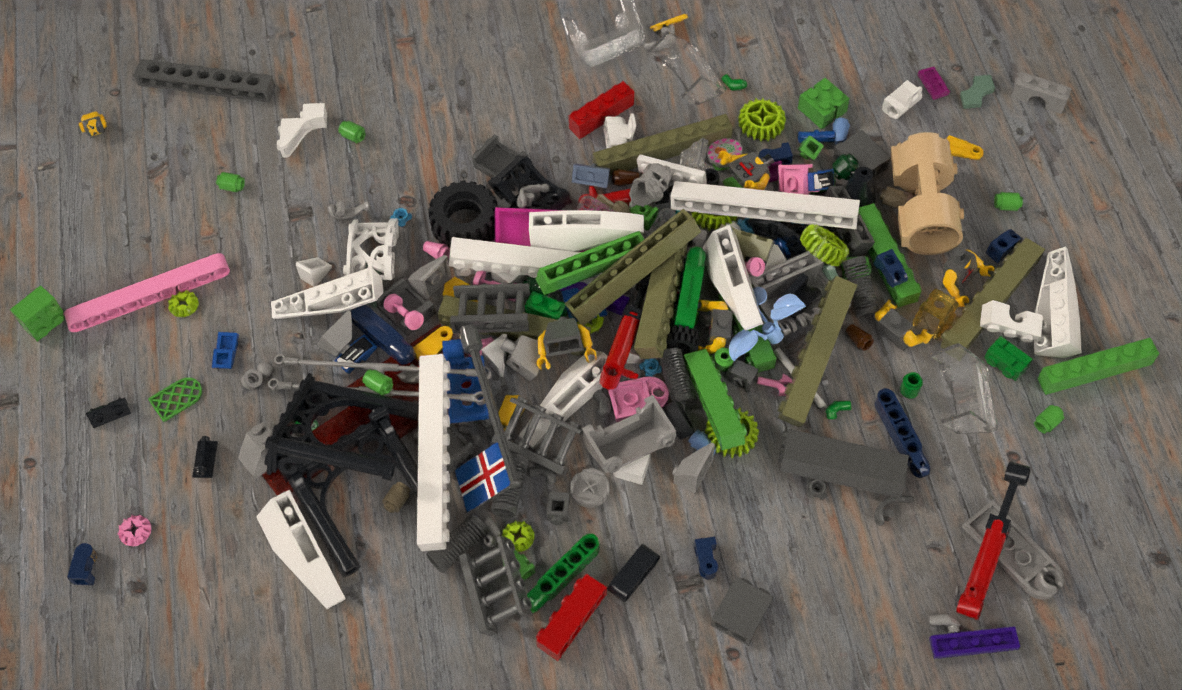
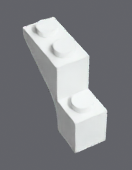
M324 103L303 104L300 118L281 119V126H278L280 140H277V149L281 151L283 158L289 157L308 132L318 128H327V111Z

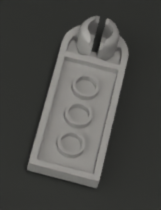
M992 500L967 520L962 528L981 545L990 514L998 516L1001 508ZM1007 515L1006 519L1011 520L1012 527L997 563L1033 598L1045 600L1053 597L1064 584L1062 569Z

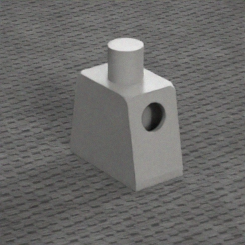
M521 335L515 343L505 339L501 349L510 353L506 364L526 380H533L540 369L536 363L538 358H540V355H538V341Z

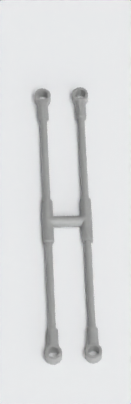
M278 354L274 358V362L278 367L304 364L364 368L365 370H377L383 374L385 371L419 372V367L399 366V364L301 360L299 358L285 357L283 354ZM484 366L485 372H488L486 376L489 380L492 373L488 367ZM468 368L466 370L450 369V373H447L478 377L475 369ZM272 378L268 381V387L274 392L280 389H299L300 384H294L293 382L279 381L277 378ZM347 387V388H352V389H356V390H361V391H365V392H370V393L378 394V393L374 392L373 390H371V389H369V388H367V387H359V388ZM392 389L383 396L419 397V392ZM482 391L475 394H447L449 399L476 402L478 405L486 403Z

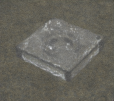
M702 138L694 142L689 148L684 149L680 154L679 165L702 171L712 169L711 165L704 162L709 141Z

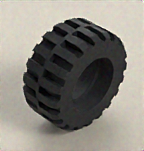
M460 181V183L452 182L450 186L447 187L445 185L442 187L441 192L437 191L434 199H431L430 208L428 209L429 220L433 235L436 240H439V243L447 244L450 248L452 237L491 242L492 237H495V208H498L496 197L493 196L489 189H486V186L482 184L477 185L473 181H470V183H466V181ZM463 209L474 210L480 214L475 220L468 223H456L449 220L453 213Z

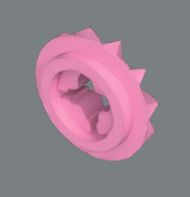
M131 515L130 518L124 519L123 523L119 526V533L117 534L125 545L138 546L149 538L151 524L147 518L141 515ZM133 524L139 528L136 530L135 536L130 531Z

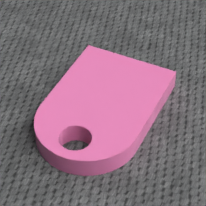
M648 376L619 382L617 388L607 389L616 422L636 414V408L640 407L642 409L646 404L644 399L653 395L662 410L669 400L668 387L662 380L656 377ZM656 390H661L664 392V395L657 397L653 393Z

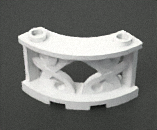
M391 218L389 222L358 223V219H354L349 224L347 264L343 267L344 276L354 273L357 264L361 265L360 271L364 270L367 264L368 268L372 267L384 273L379 274L382 280H392L395 278V253L391 252L393 246H396L397 238L399 237L398 218ZM374 236L377 242L384 245L376 247L372 251L371 256H368L359 245L366 239ZM379 253H382L383 256H382V257H378V254H379Z

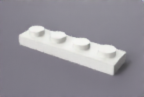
M639 155L637 158L638 171L640 173H644L643 171L648 164L659 163L670 167L671 181L707 184L706 171L644 155Z

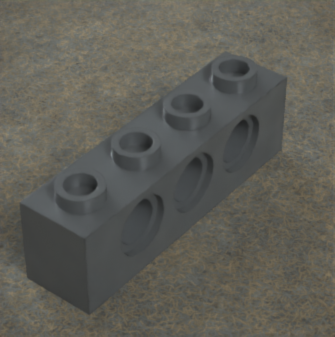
M829 186L823 194L824 197L851 199L845 186ZM858 214L856 229L835 227L840 240L849 249V257L865 256L875 243L860 214Z

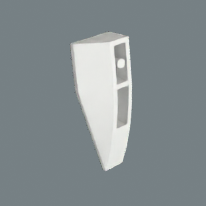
M587 210L529 212L531 247L579 252L603 245L637 231L644 234V215Z
M731 225L713 231L703 246L706 253L705 264L709 278L745 331L762 325L763 321L736 234Z
M1066 247L1048 252L1035 311V313L1043 315L1041 337L1034 340V354L1039 356L1067 358L1082 353L1078 299L1070 257Z
M372 267L272 301V318L282 319L340 313L377 301L384 293L382 277Z
M596 351L597 360H595L594 355H589L588 363L584 354L562 373L540 406L546 408V413L550 415L553 412L564 417L563 421H566L591 399L597 390L603 388L599 380L608 356L604 352ZM542 416L529 442L532 449L543 441L551 423L550 420ZM531 419L526 424L522 432L519 434V437L521 439H523V436L527 430V427Z
M290 490L270 499L256 517L273 551L326 609L344 601L345 597Z

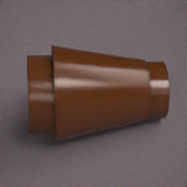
M617 169V171L612 173L613 185L618 187L633 184V181L639 178V172Z
M854 324L847 327L846 333L858 349L866 351L872 346L874 340L871 334Z

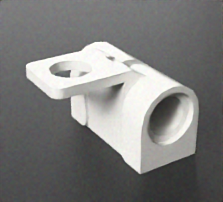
M908 80L905 81L884 99L882 111L891 118L898 119L921 100L922 87L919 86L917 88Z
M634 113L630 114L628 124H626L625 119L622 117L605 118L603 132L606 149L630 142L633 139L636 129Z

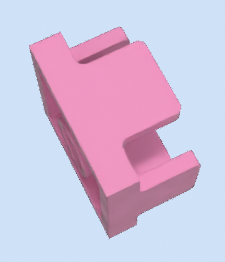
M812 164L778 165L779 191L809 195L810 192H819L808 190V168H812Z

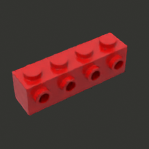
M624 81L614 85L607 92L601 93L591 102H587L580 109L573 111L568 116L569 129L579 139L585 137L602 126L606 117H616L634 105V91Z
M587 573L583 578H579L575 582L573 592L563 598L561 608L558 612L554 611L548 620L550 623L546 628H541L536 636L537 647L557 661H559L607 595V587Z

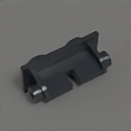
M119 397L107 405L94 409L91 408L86 415L93 428L129 415L131 411L126 398Z
M202 436L198 441L192 478H213L218 441H210L208 436Z

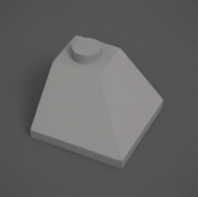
M443 255L420 267L409 276V286L425 301L451 278L448 257Z
M349 310L321 336L317 343L318 347L334 356H337L339 353L344 354L351 347L349 343L352 340V321Z
M710 443L685 457L680 465L676 464L672 472L674 476L673 483L695 494L713 462L715 444Z

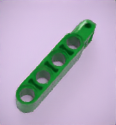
M699 246L690 248L686 256L674 326L677 327L681 325L683 328L686 326L689 329L694 328L706 259L704 249Z
M590 533L584 535L538 580L537 585L527 593V597L530 598L532 604V614L539 611L548 601L554 599L599 554V539L596 535ZM589 543L595 545L592 549H588L585 546ZM577 557L580 558L581 561L578 563L571 562V559ZM561 571L566 573L564 577L556 576ZM544 586L552 588L549 592L541 590Z

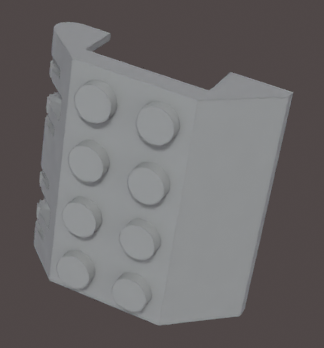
M809 251L764 270L760 276L749 277L752 288L762 287L767 292L766 301L758 307L768 322L772 323L774 321L770 316L771 310L774 309V303L802 273L809 277L807 285L818 292V297L802 314L797 315L796 319L788 316L777 321L784 336L797 331L796 325L803 328L807 324L811 325L814 315L820 311L818 304L822 297L825 298L827 293L824 289L828 279L822 271L824 262L810 254Z

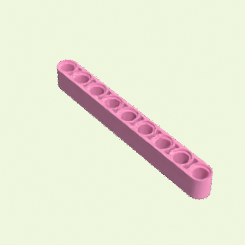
M213 254L71 307L64 311V317L69 331L79 332L170 298L172 295L178 294V291H189L223 278L230 273V269L223 254Z

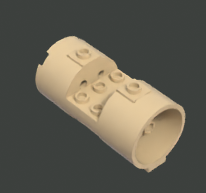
M931 132L908 136V140L905 142H899L897 146H891L894 186H900L904 191L916 194V197L910 199L904 206H898L901 247H907L910 251L922 255L945 253L957 247L963 239L961 220L964 219V209L960 208L959 201L953 196L940 193V190L954 182V174L958 172L957 163L953 162L950 143L947 138L943 139L939 137V134Z

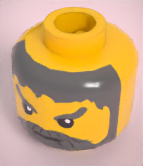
M97 111L82 115V122H79L82 133L86 132L90 137L104 133L107 127L103 114H99Z

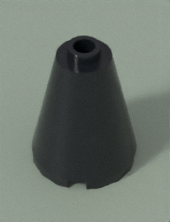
M868 167L857 168L846 183L845 188L851 199L860 200L859 208L875 204L876 192L873 172Z

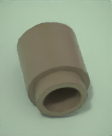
M888 186L887 190H882L880 199L883 200L882 204L898 208V206L905 205L908 194H905V191Z
M402 482L392 485L382 500L383 507L391 513H394V511L399 512L410 496V488Z

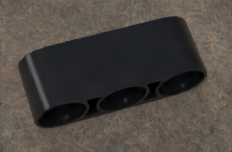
M642 544L613 578L607 590L621 601L626 602L658 563L660 555L645 544Z

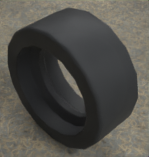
M677 400L663 407L664 413L675 428L676 435L680 440L695 432L689 417Z

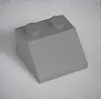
M264 422L254 426L246 433L238 457L239 461L255 479L267 471V465L264 462L268 449L265 448L267 437H271L272 431Z

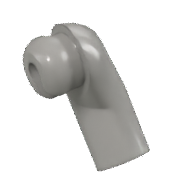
M489 517L483 521L489 530L486 538H484V544L488 547H494L498 543L497 537L501 535V531L493 519Z
M948 614L929 616L931 626L944 625L948 628L949 634L960 632L959 628L961 625Z

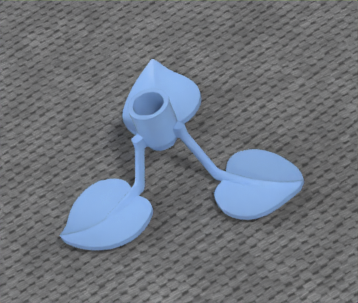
M762 287L753 288L757 305L759 306L766 301L767 292ZM794 294L782 296L774 303V309L771 310L770 317L774 323L768 322L760 311L761 318L765 323L762 327V333L756 330L750 332L748 330H741L729 344L731 359L735 362L739 356L752 349L758 341V336L764 340L768 339L771 344L781 342L784 334L781 332L777 321L794 314L806 307V305Z

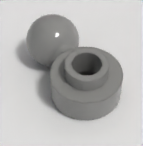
M262 362L258 365L257 370H247L241 377L242 385L248 390L257 389L262 383V377H269L272 374L273 368L271 364Z

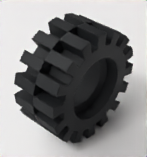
M681 325L679 327H670V333L666 339V350L678 348L682 350L683 355L698 351L700 335L695 329H689L687 326L685 328Z

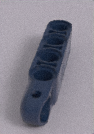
M366 304L350 311L352 323L399 364L406 365L415 359L416 353L414 348L405 341L400 333Z
M888 388L881 389L877 394L874 405L898 452L909 455L908 467L914 476L918 478L928 476L930 474V465L922 451V444L895 393ZM890 415L896 416L897 419L890 417Z

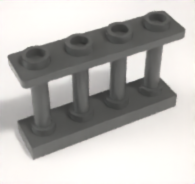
M528 283L461 285L453 287L454 296L460 298L458 315L450 317L453 334L460 333V329L465 325H474L479 333L529 331L528 313H523L524 298H529L531 294ZM497 299L496 314L485 315L486 300ZM505 299H516L515 314H504ZM467 300H478L477 315H466Z
M523 397L511 398L510 402L516 404V407L504 432L509 449L558 474L566 475L569 467L564 465V459L576 433L583 435L582 425L571 421L569 424L563 421V416L554 412L550 415L546 413V408L536 404L533 407L528 404L529 400ZM525 408L534 414L522 441L519 440V443L512 440V433ZM542 416L550 420L551 423L540 448L534 451L529 448V442ZM558 425L569 429L557 457L550 459L547 457L548 453L546 452ZM494 434L491 441L497 443L498 441Z
M503 536L497 537L499 547L479 557L468 553L459 556L479 632L488 636L498 633L496 629L497 622L516 613L526 617L532 616V604L527 597L525 591L526 584L519 571L520 564L514 554L515 546L510 539ZM502 555L504 566L481 576L480 565ZM507 574L510 585L487 596L486 584ZM513 593L516 604L492 615L491 603Z

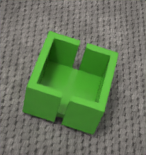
M824 78L815 84L813 88H809L800 95L798 109L820 129H823L832 123L833 119H837L847 112L850 98L828 79Z
M41 285L10 309L22 328L36 341L45 337L52 329L65 320L64 312L56 299Z

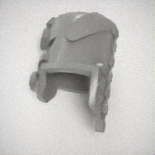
M659 163L648 164L641 177L633 181L629 193L631 197L629 207L632 208L635 205L644 207L651 202L660 201L664 195L663 192L667 190L671 182L670 167Z

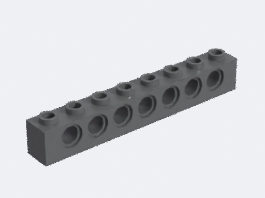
M140 59L134 73L139 86L269 103L275 90L272 75Z

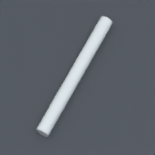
M777 348L774 354L788 371L792 373L795 366L784 352ZM816 392L813 401L822 410L827 404Z

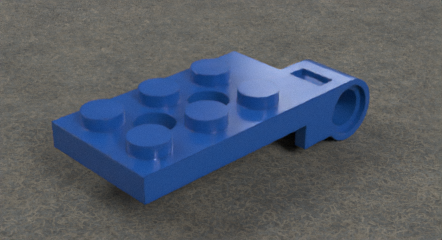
M460 339L442 341L443 354L446 361L450 363V369H475L472 357H464V350ZM482 355V356H481V360H482L483 366H485V364H484V356ZM447 374V379L450 381V390L447 391V394H475L482 391L478 377L465 376L463 374ZM464 382L472 383L469 388L461 387ZM450 399V408L448 409L450 424L489 419L486 403L478 405L476 402H473L471 405L466 406L462 404L463 401L460 399Z

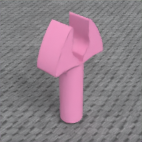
M785 374L782 375L780 380L758 377L757 384L777 388L779 390L778 396H785L784 391L786 387L784 385L792 382V379Z

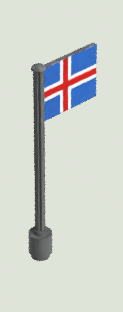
M465 325L460 329L459 337L464 352L472 357L498 441L455 470L467 513H472L510 487H519L521 480H519L479 353L483 345L478 329L474 325Z

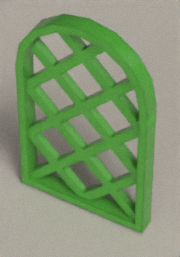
M182 378L151 396L148 400L154 407L155 412L165 422L195 404L202 395V387L194 378ZM187 381H193V385L187 386ZM175 388H182L181 393H174ZM185 388L191 389L190 395L183 394ZM194 389L199 390L198 395H193ZM164 394L170 395L168 401L162 400ZM173 395L179 396L178 402L172 401ZM182 397H189L187 403L181 402ZM153 402H158L157 408L155 407ZM161 403H167L166 409L160 408ZM170 404H176V409L169 410ZM159 411L165 412L163 417L161 416Z

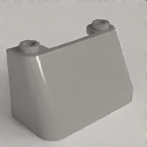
M653 395L644 399L645 406L642 409L640 407L636 408V414L607 428L602 429L601 425H599L597 429H593L591 424L582 428L585 447L605 472L615 473L621 467L663 447H669L675 442L676 430Z

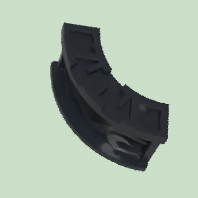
M517 155L496 177H492L488 181L496 195L501 200L504 198L511 205L509 208H519L517 198L521 186L548 184L549 190L545 193L539 191L541 202L533 201L531 205L535 206V209L562 210L566 205L573 203L569 192L548 181L532 165L531 159L527 156ZM520 164L525 173L522 174L518 169V178H516L513 170ZM508 174H510L511 179L503 181V179ZM516 188L518 190V195H514L512 193V191L516 192Z
M755 218L748 220L756 235L767 236L775 240L781 238L787 242L785 245L797 256L808 251L800 241L801 236L797 234L800 233L802 235L805 228L795 227L790 229L786 227L787 222L780 221V224L778 221ZM822 226L832 233L836 230L835 227Z

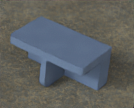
M575 163L573 165L572 183L607 188L610 184V169L596 167L595 163L591 166Z

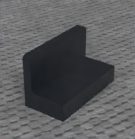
M804 273L780 296L781 298L786 294H794L806 305V307L790 315L794 319H796L797 315L802 314L818 297V292L807 285L809 277Z

